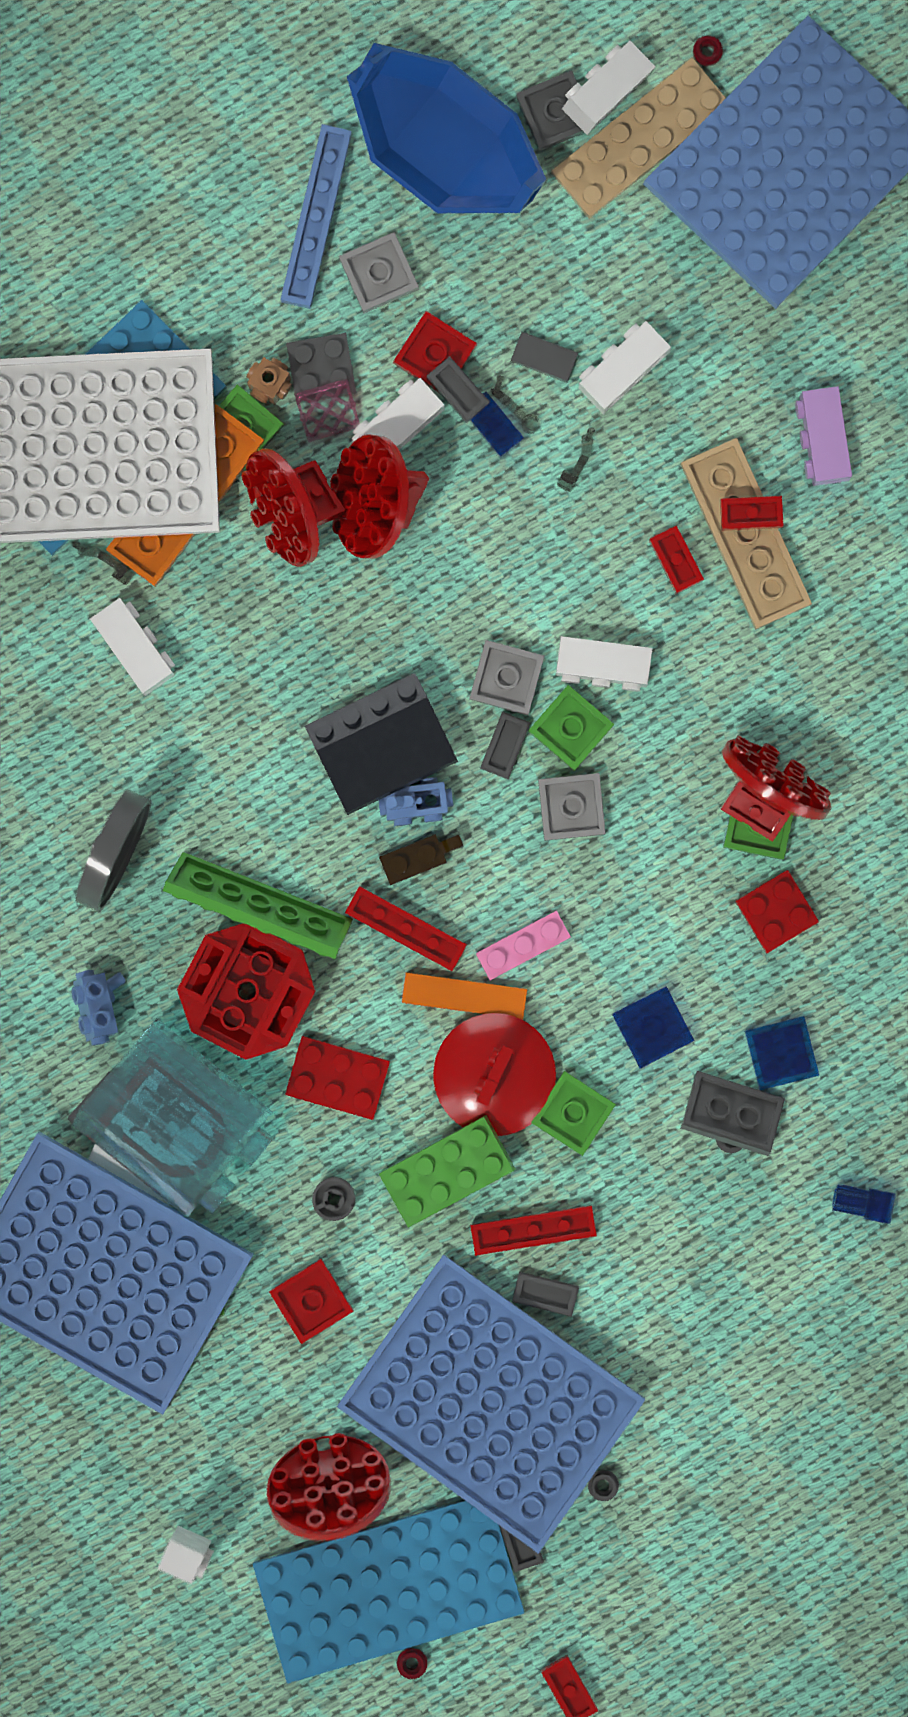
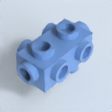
M437 777L419 780L420 785L407 786L378 800L380 816L386 815L387 821H394V826L412 824V818L424 817V822L443 820L442 814H448L447 807L453 806L451 788L445 789L444 782L438 783ZM428 795H434L437 798V803L434 806H428L425 803V798Z
M94 970L76 973L77 980L73 982L74 987H72L71 993L73 1001L78 1005L80 1011L78 1019L80 1032L83 1035L85 1034L86 1042L91 1041L92 1046L110 1042L109 1037L118 1033L112 1003L115 1001L112 991L124 984L125 978L119 972L107 981L105 973L94 975Z

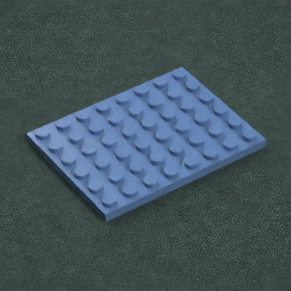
M807 16L645 179L643 185L767 302L777 309L908 174V109L814 20Z
M38 1132L0 1199V1322L163 1415L254 1254L45 1134Z
M443 1255L337 1405V1408L539 1554L646 1398L449 1257Z

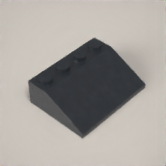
M415 673L305 725V729L347 815L458 762Z

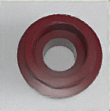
M706 35L696 40L693 46V57L697 63L702 66H713L720 61L723 54V46L716 37ZM710 47L713 50V54L705 56L702 53V49Z
M406 1648L397 1658V1669L407 1679H417L427 1669V1657L418 1648ZM409 1658H415L418 1661V1665L415 1668H409L406 1665V1661Z

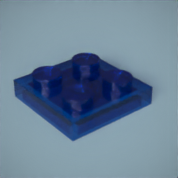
M667 986L611 1014L639 1069L695 1041Z
M804 1016L744 1031L759 1090L820 1076Z

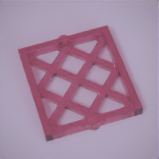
M347 379L294 394L300 412V420L303 423L308 442L353 430L360 424L355 408L356 403L353 400ZM338 387L335 394L326 391ZM343 388L347 389L348 401L338 397ZM318 393L314 401L306 397L307 395ZM322 394L332 398L327 408L318 403ZM302 399L312 404L307 413L302 411L300 404ZM335 401L345 405L340 415L331 410ZM315 406L325 411L320 420L310 416ZM348 408L353 410L355 417L353 422L344 417ZM328 414L338 418L333 428L323 423ZM307 420L317 424L313 433L308 432ZM341 421L349 424V426L338 428ZM320 427L329 430L328 432L317 434Z

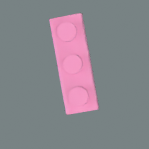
M556 910L477 952L476 956L489 980H492L571 938Z

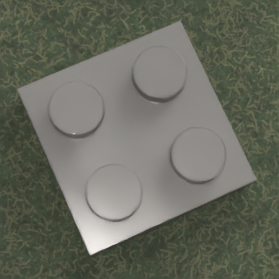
M395 232L339 256V260L363 314L419 290V286Z
M485 640L469 700L528 715L544 655Z
M599 773L538 779L544 841L606 834Z

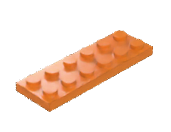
M215 404L218 501L220 502L243 472L249 456L260 448L264 439ZM195 534L119 537L112 540L106 551L156 587Z

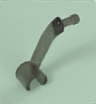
M498 375L495 388H491V393L522 422L521 427L525 433L534 434L535 430L527 428L525 422L527 420L538 422V417L534 414H526L508 395L500 391L504 376Z
M588 428L587 434L582 436L581 454L572 472L570 473L564 469L557 483L558 487L567 492L573 490L581 471L591 456L592 435L595 433L594 428Z
M73 541L72 546L78 550L79 555L98 558L115 570L111 576L123 585H127L134 575V572L124 563L118 562L102 549L85 544L81 545L80 542Z

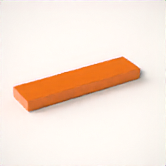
M406 973L402 1003L480 1014L500 1013L523 1019L527 989Z

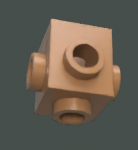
M263 357L260 363L255 362L246 376L249 379L247 382L249 389L252 390L250 394L264 404L269 401L275 405L279 398L283 400L292 387V384L289 383L291 377L290 373L287 372L288 366L276 358H272L269 361ZM267 373L274 376L272 382L267 383L263 381Z

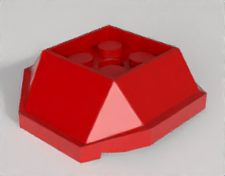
M245 923L206 934L177 988L191 1032L245 1060L288 1047L316 992L302 949L273 934L263 933ZM245 982H251L256 988V994L250 1000L243 999L239 993L240 986Z

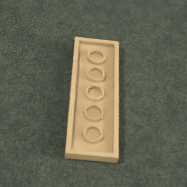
M691 58L551 170V173L590 219L669 156L726 97L697 62Z
M732 439L681 462L680 465L755 630L810 606L812 602L778 528L721 531L720 499L763 497L738 439Z

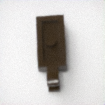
M435 834L382 855L379 859L389 884L393 885L446 864L447 861L444 854L464 846L459 835L439 842Z

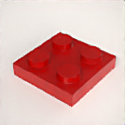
M425 311L397 354L393 364L416 379L421 378L427 386L438 392L427 379V375L449 356L462 370L476 348L477 343Z
M788 870L735 901L766 954L819 923V920Z
M322 1258L269 1291L301 1344L354 1312Z

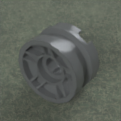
M331 1177L324 1179L317 1185L313 1192L312 1203L314 1210L320 1217L329 1221H338L351 1213L355 1206L356 1196L349 1182L342 1178ZM331 1193L340 1196L338 1204L332 1205L329 1203L328 1196Z

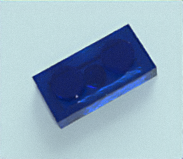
M485 391L483 395L490 404L471 419L470 422L501 459L520 444L524 437L487 391Z

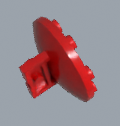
M364 435L359 437L349 448L343 449L337 472L330 479L331 490H334L345 509L343 516L333 520V532L339 536L346 550L356 557L374 559L383 556L393 547L402 529H408L416 511V505L419 499H421L430 478L424 471L407 470L399 449L389 438L381 435Z
M263 448L252 453L248 458L246 471L242 472L241 476L247 488L251 504L253 505L255 499L258 508L250 512L254 525L259 528L274 522L271 524L273 534L265 537L266 545L271 553L277 552L285 561L297 567L313 562L319 550L318 526L343 516L345 512L343 505L334 490H331L327 483V478L316 460L293 469L274 450Z
M737 736L735 739L727 741L722 749V756L726 764L738 779V782L721 806L723 812L740 822L743 821L751 826L754 831L772 842L790 815L813 820L826 818L832 808L829 800L831 793L822 785L815 783L809 776H807V783H804L805 777L803 773L806 768L802 764L791 759L783 772L776 769V765L779 762L777 757L780 752L775 747L767 743L762 747L749 742L742 736Z
M489 1013L478 1015L462 1022L447 1035L435 1058L433 1081L441 1106L457 1124L465 1127L486 1115L497 1136H504L521 1131L532 1124V1120L542 1110L550 1092L555 1086L556 1067L549 1045L533 1026L511 1015Z
M342 1433L302 1440L299 1445L281 1457L272 1469L267 1482V1500L274 1519L288 1532L310 1540L343 1538L365 1528L382 1512L391 1491L390 1473L382 1454L369 1443ZM330 1438V1449L318 1451L316 1441Z

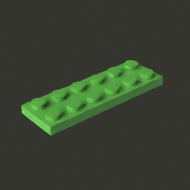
M182 852L163 888L164 892L171 894L177 899L187 900L201 906L205 910L215 911L235 922L245 923L263 933L273 934L287 940L291 944L303 946L321 956H328L336 959L353 921L352 918L185 852Z

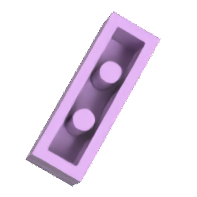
M839 386L802 391L799 396L800 400L795 401L797 418L803 419L804 430L800 431V442L802 449H807L809 460L804 461L806 478H812L813 486L849 481L852 477Z

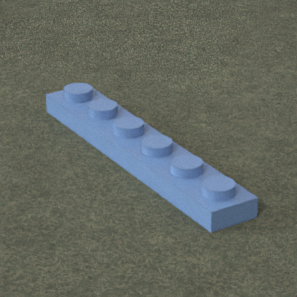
M324 124L321 126L280 299L282 303L311 309L352 131Z

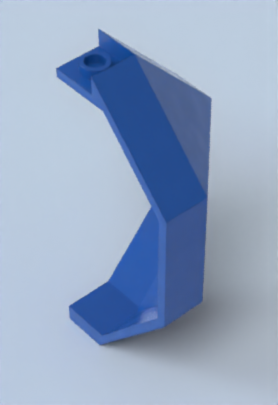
M373 43L361 66L347 75L370 160L436 213H520L534 200L546 181V177L518 114L453 62Z

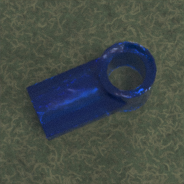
M836 1184L832 1210L863 1216V1219L891 1224L896 1193L883 1192L871 1188L864 1190Z

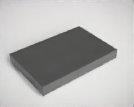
M697 1071L680 1129L769 1156L772 1151L785 1098Z

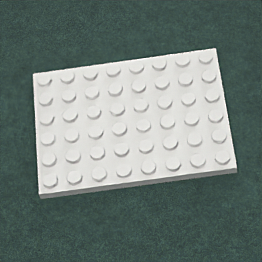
M211 349L0 359V543L220 533Z

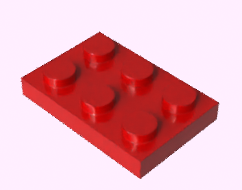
M301 1036L285 1095L374 1120L390 1061Z

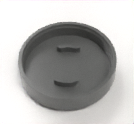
M129 789L124 791L118 799L99 836L96 837L91 847V854L77 888L75 897L77 903L97 912H101L107 905L123 877L140 840L151 809V799Z

